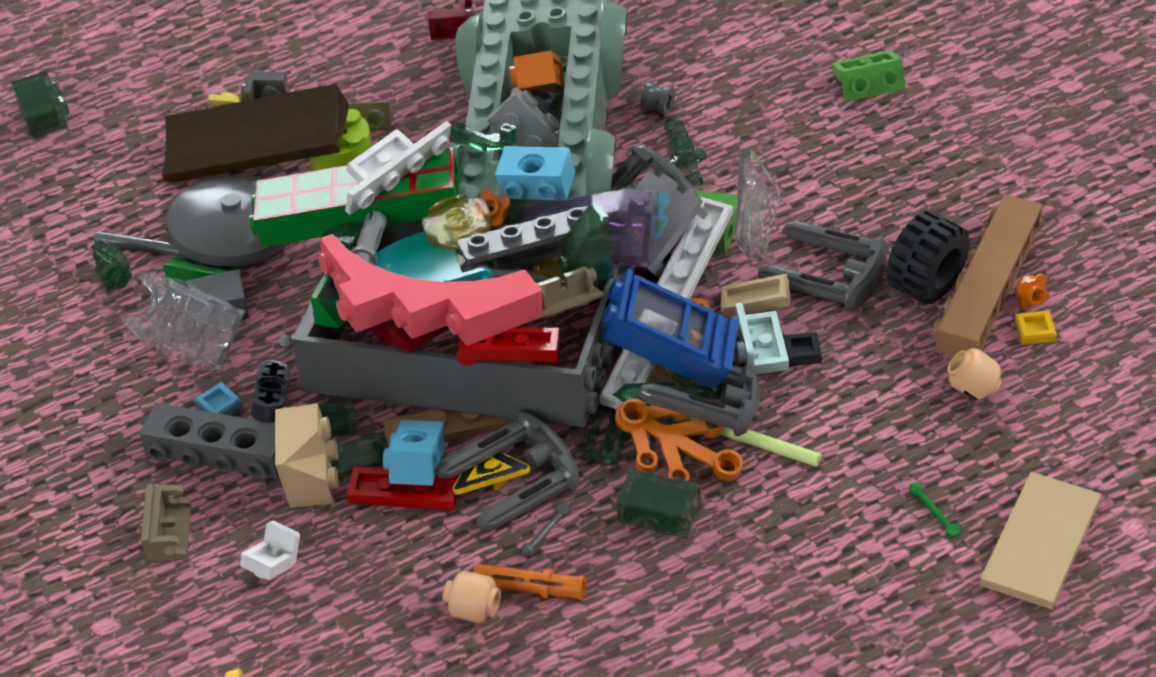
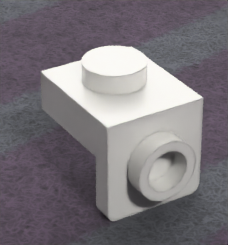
M270 521L266 524L264 541L241 553L240 566L253 572L259 578L271 580L295 564L300 534L276 521Z

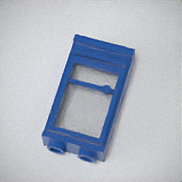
M629 268L620 280L614 279L607 292L610 304L607 306L602 317V323L605 324L602 339L715 390L732 369L739 320L732 316L730 319H727L722 314H716L707 307L638 275H633V270Z

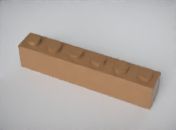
M1004 194L999 205L992 207L988 219L989 226L988 228L983 227L981 229L977 242L978 248L977 250L972 249L970 251L966 264L967 270L965 273L960 272L957 278L956 293L954 296H948L944 307L943 319L938 318L935 322L932 338L937 339L936 352L954 356L961 350L971 348L982 351L1041 226L1043 204Z

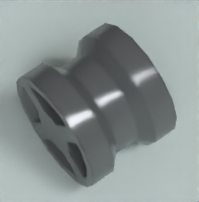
M647 82L641 95V112L650 113L654 111L659 116L667 117L675 100L674 87L665 86L661 88L656 83Z

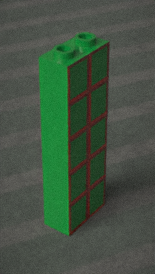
M453 147L446 148L440 155L436 156L434 154L424 162L415 173L409 172L400 179L399 183L392 190H384L375 197L374 201L367 208H359L351 215L345 211L347 194L359 182L347 172L348 165L258 180L256 194L251 195L254 214L249 216L252 234H258L261 246L265 247L325 237L331 234L337 235L360 231L364 226L366 215L368 213L373 215V211L384 214L387 219L386 226L460 214V173Z

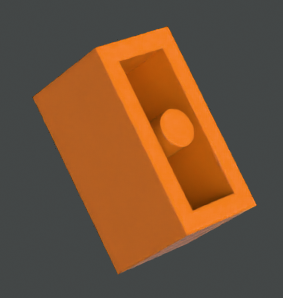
M546 51L513 57L514 66L510 67L511 81L513 86L517 85L522 92L527 90L529 93L530 91L549 93L564 90L565 82L561 58L554 52Z

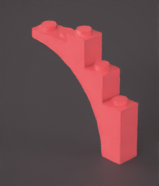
M333 234L320 238L321 254H318L320 268L324 274L329 273L334 280L340 299L336 302L339 316L343 321H348L356 333L393 319L398 328L402 327L411 339L448 326L453 335L458 334L465 345L469 346L542 317V289L525 269L501 277L476 281L440 282L415 279L386 271L366 262L348 250Z

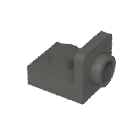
M249 71L246 84L241 86V101L290 92L286 72Z

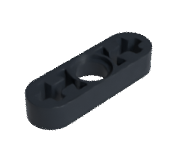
M267 360L259 364L251 415L256 420L275 422V409L285 407L290 367L286 363Z

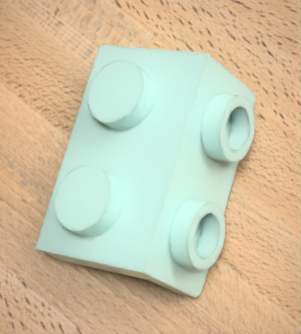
M736 303L734 318L739 320L736 336L739 338V342H736L738 362L751 365L756 374L789 370V359L777 312L771 311L745 315L743 304Z

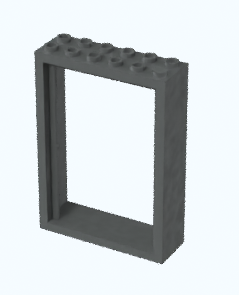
M438 217L386 226L376 253L396 241L437 228L441 222L454 218ZM478 221L479 230L477 234L498 230L508 226V224L492 227L489 222ZM361 230L343 233L340 242L351 251L357 245ZM588 233L562 240L563 255L508 269L517 271L525 269L527 272L551 278L557 276L563 282V274L584 266L595 270L597 280L593 282V286L602 291L604 296L599 299L575 369L511 361H477L472 366H464L457 361L455 354L422 350L409 352L397 347L341 341L339 339L347 321H343L339 328L317 325L314 322L310 301L292 339L301 391L514 419L516 413L523 411L537 416L545 423L585 428L589 414H594L596 411L597 391L604 388L605 367H610L613 361V343L602 339L605 324L602 323V317L607 306L610 304L607 292L613 280H620L628 268L634 270L635 253L630 252L629 238ZM454 242L457 254L462 256L458 248V242ZM493 259L486 260L491 269H496Z

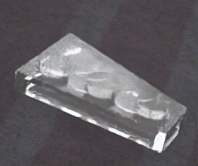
M751 146L739 149L736 242L739 249L746 254L750 261L759 262L763 261L782 190Z

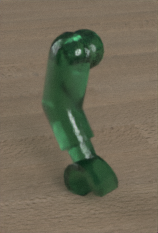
M456 122V129L451 126L450 130L452 143L458 145L467 143L481 151L504 149V146H514L517 142V129L512 124H503L499 127L498 133L483 134L479 131L472 132L468 126L460 122Z

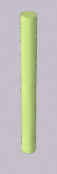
M690 416L686 422L698 419ZM713 423L706 424L710 429L718 428ZM723 426L720 434L815 467L818 466L822 459L821 453L749 429L746 434L735 436L732 429Z

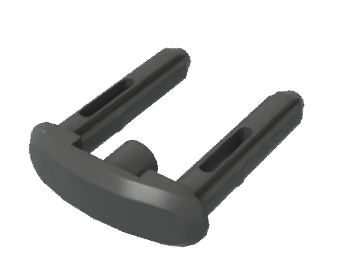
M644 145L632 146V154L612 174L610 206L646 167L652 168L655 171L654 175L660 177L662 173L670 177L679 185L676 189L684 194L686 190H689L698 196L687 178L671 161Z
M799 221L789 222L784 226V233L793 240L868 259L866 262L850 258L847 260L844 268V278L852 280L850 284L774 265L761 266L757 273L760 279L787 274L790 290L845 304L847 310H854L863 305L873 294L882 279L887 262V242L880 235L873 240Z
M747 364L742 368L732 365L731 371L721 382L725 387L720 403L655 383L643 384L638 389L639 397L648 404L730 428L734 431L735 436H741L748 432L759 407L761 397L757 374L752 366Z
M523 411L516 413V420L442 459L435 470L436 475L440 479L455 478L524 439L532 446L524 451L525 459L532 469L535 470L548 462L555 468L554 472L485 509L476 521L480 530H495L566 489L575 491L578 486L579 472L569 449L546 423L531 413Z

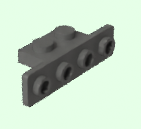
M588 206L576 207L562 213L538 217L535 220L516 225H508L498 230L474 234L457 242L458 248L468 265L493 259L496 269H512L563 255L562 240L598 231L599 222Z

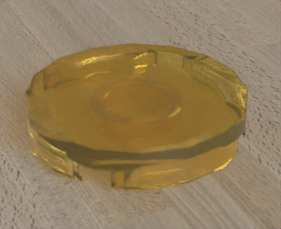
M455 195L438 201L429 208L428 216L424 217L422 221L426 239L433 246L442 249H459L458 240L474 234L489 232L492 224L488 205L477 197H474V200L466 199V195Z

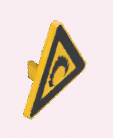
M500 452L460 474L453 486L454 494L459 495L492 484L497 491L508 483V479L528 474L530 467L528 464Z

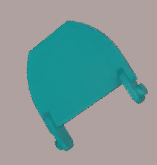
M471 215L441 222L437 228L403 238L375 254L377 255L375 266L415 279L460 282L494 278L492 271L485 267L462 273L454 242L478 233V221Z

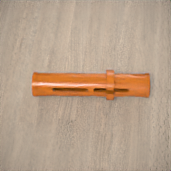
M476 563L473 569V573L492 577L495 580L496 588L536 593L545 599H550L551 596L583 600L586 593L587 580L585 576L554 573L553 569L545 568L541 572L513 567L483 565L481 563ZM498 576H502V577L518 578V579H524V581H523V582H520V581L497 579V577H498ZM535 581L562 584V586L536 584Z

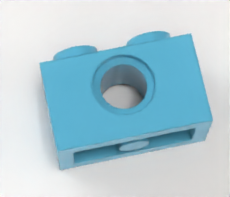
M504 146L495 177L501 196L505 195L509 199L567 201L575 168L570 149L566 147Z
M401 420L396 433H391L390 448H385L383 454L384 470H389V483L433 485L436 477L435 470L444 456V423L438 421Z

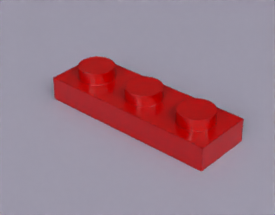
M353 467L346 495L348 503L454 511L458 495L454 494L453 486L459 475L451 479H440L436 475L432 486L389 483V470Z

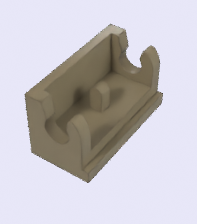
M146 484L141 543L147 561L187 559L191 498L169 497L170 495L183 494V486H154V484Z

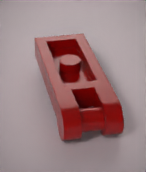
M515 327L469 346H466L461 338H459L460 345L457 349L456 359L464 366H472L477 361L557 362L560 343L559 328Z

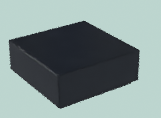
M817 332L783 335L789 366L822 363Z

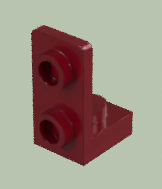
M458 0V9L428 11L430 39H456L458 28L472 17V10L467 8H473V1Z

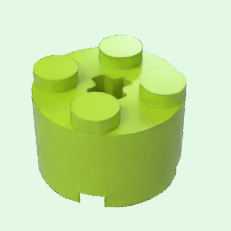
M348 109L340 152L311 157L310 163L313 171L346 166L372 147L368 123L361 117L358 110Z

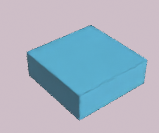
M223 382L218 383L193 399L195 406L199 410L223 415H230L243 407L242 400Z

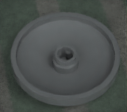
M226 175L204 180L182 192L173 201L168 210V234L173 246L187 258L202 264L223 267L252 264L275 255L289 243L262 247L258 234H252L249 216L254 214L251 195L256 194L257 181L265 179L262 177Z

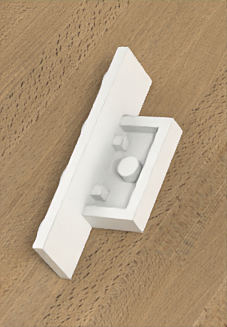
M448 121L444 122L415 144L396 129L349 162L347 172L359 184L348 191L345 211L351 215L359 208H367L381 192L392 190L409 172L415 173L434 154L438 156L443 153L450 142L451 124Z

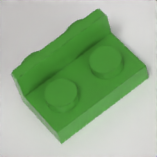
M891 50L831 63L833 76L842 82L843 95L846 101L903 90L906 87L902 58Z

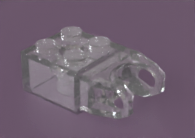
M140 271L138 279L149 289L151 294L150 306L141 316L134 317L122 314L120 321L128 326L136 338L144 341L146 344L195 368L219 373L245 314V310L182 280Z

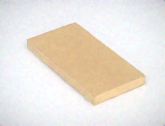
M1030 472L980 578V586L1052 610L1098 508L1101 493Z

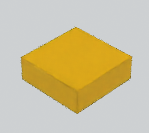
M1049 310L1015 314V324L1022 345L1056 341L1057 334Z

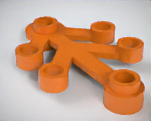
M628 399L618 406L615 421L620 429L631 433L637 452L635 467L640 473H653L658 463L657 454L650 450L646 435L648 433L659 440L669 471L667 485L673 491L679 492L686 489L690 478L689 472L683 468L678 450L713 468L714 475L722 481H734L740 476L743 459L739 453L730 449L715 453L687 438L700 434L711 439L720 436L723 426L715 424L718 428L710 429L706 424L711 422L701 419L683 422L688 420L690 416L654 405L647 406L639 399ZM628 416H635V417H637L639 420H631V419H629V418H627V417H628ZM671 416L674 420L682 423L665 426L656 420ZM649 459L652 461V464L645 465L641 460ZM728 466L733 471H725L721 467ZM680 476L684 481L676 482L672 477Z

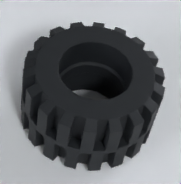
M926 210L923 213L917 214L901 231L892 247L886 267L887 282L891 287L924 305L935 303L954 285L965 265L970 245L969 232L933 211Z

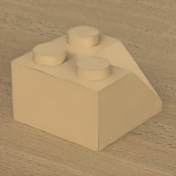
M318 403L275 409V466L290 508L333 504V489L339 487L337 469L333 467V461L338 460L337 443L335 439H329L331 438L330 422L328 417H322Z

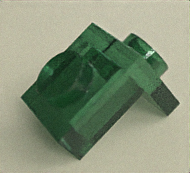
M100 239L91 246L96 267L100 270L99 278L104 294L109 296L117 289L124 288L133 276L128 258L121 249L116 246L112 247Z

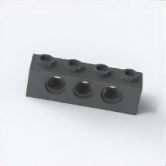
M155 403L140 432L145 455H149L155 460L172 459L182 461L188 466L200 464L215 467L221 472L239 471L248 473L255 478H263L265 476L277 478L279 475L275 466V423Z

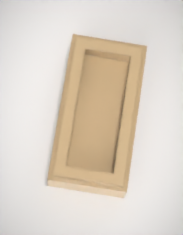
M787 274L722 286L721 313L723 317L735 316L736 303L743 304L745 315L790 306V289Z

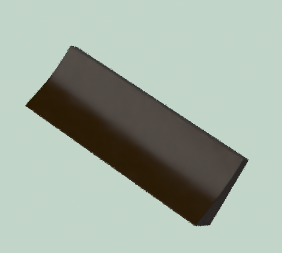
M335 83L165 116L166 149L162 177L166 182H179L338 153L341 148L349 104Z

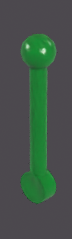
M919 482L911 483L909 486L910 494L918 496L945 527L947 536L951 538L958 537L961 528L946 519L923 492L922 484Z

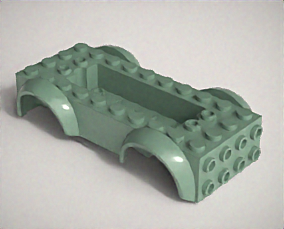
M485 0L483 12L470 17L458 28L455 42L456 59L459 73L470 101L464 139L447 147H453L460 173V214L444 216L445 218L472 215L474 209L478 208L481 202V193L485 190H491L494 195L501 197L495 173L504 146L511 145L487 122V117L511 96V91L517 87V85L513 86L510 76V67L514 66L513 57L552 51L561 58L565 88L564 90L544 94L553 99L551 106L556 107L554 118L560 124L559 141L554 147L570 149L575 168L574 178L567 201L510 199L511 206L508 208V216L503 221V224L516 225L535 220L538 217L569 211L572 208L588 206L599 222V230L588 234H602L609 224L613 156H615L616 136L605 131L607 100L621 90L624 36H626L627 29L626 7L610 0ZM491 206L489 210L493 211L494 206Z

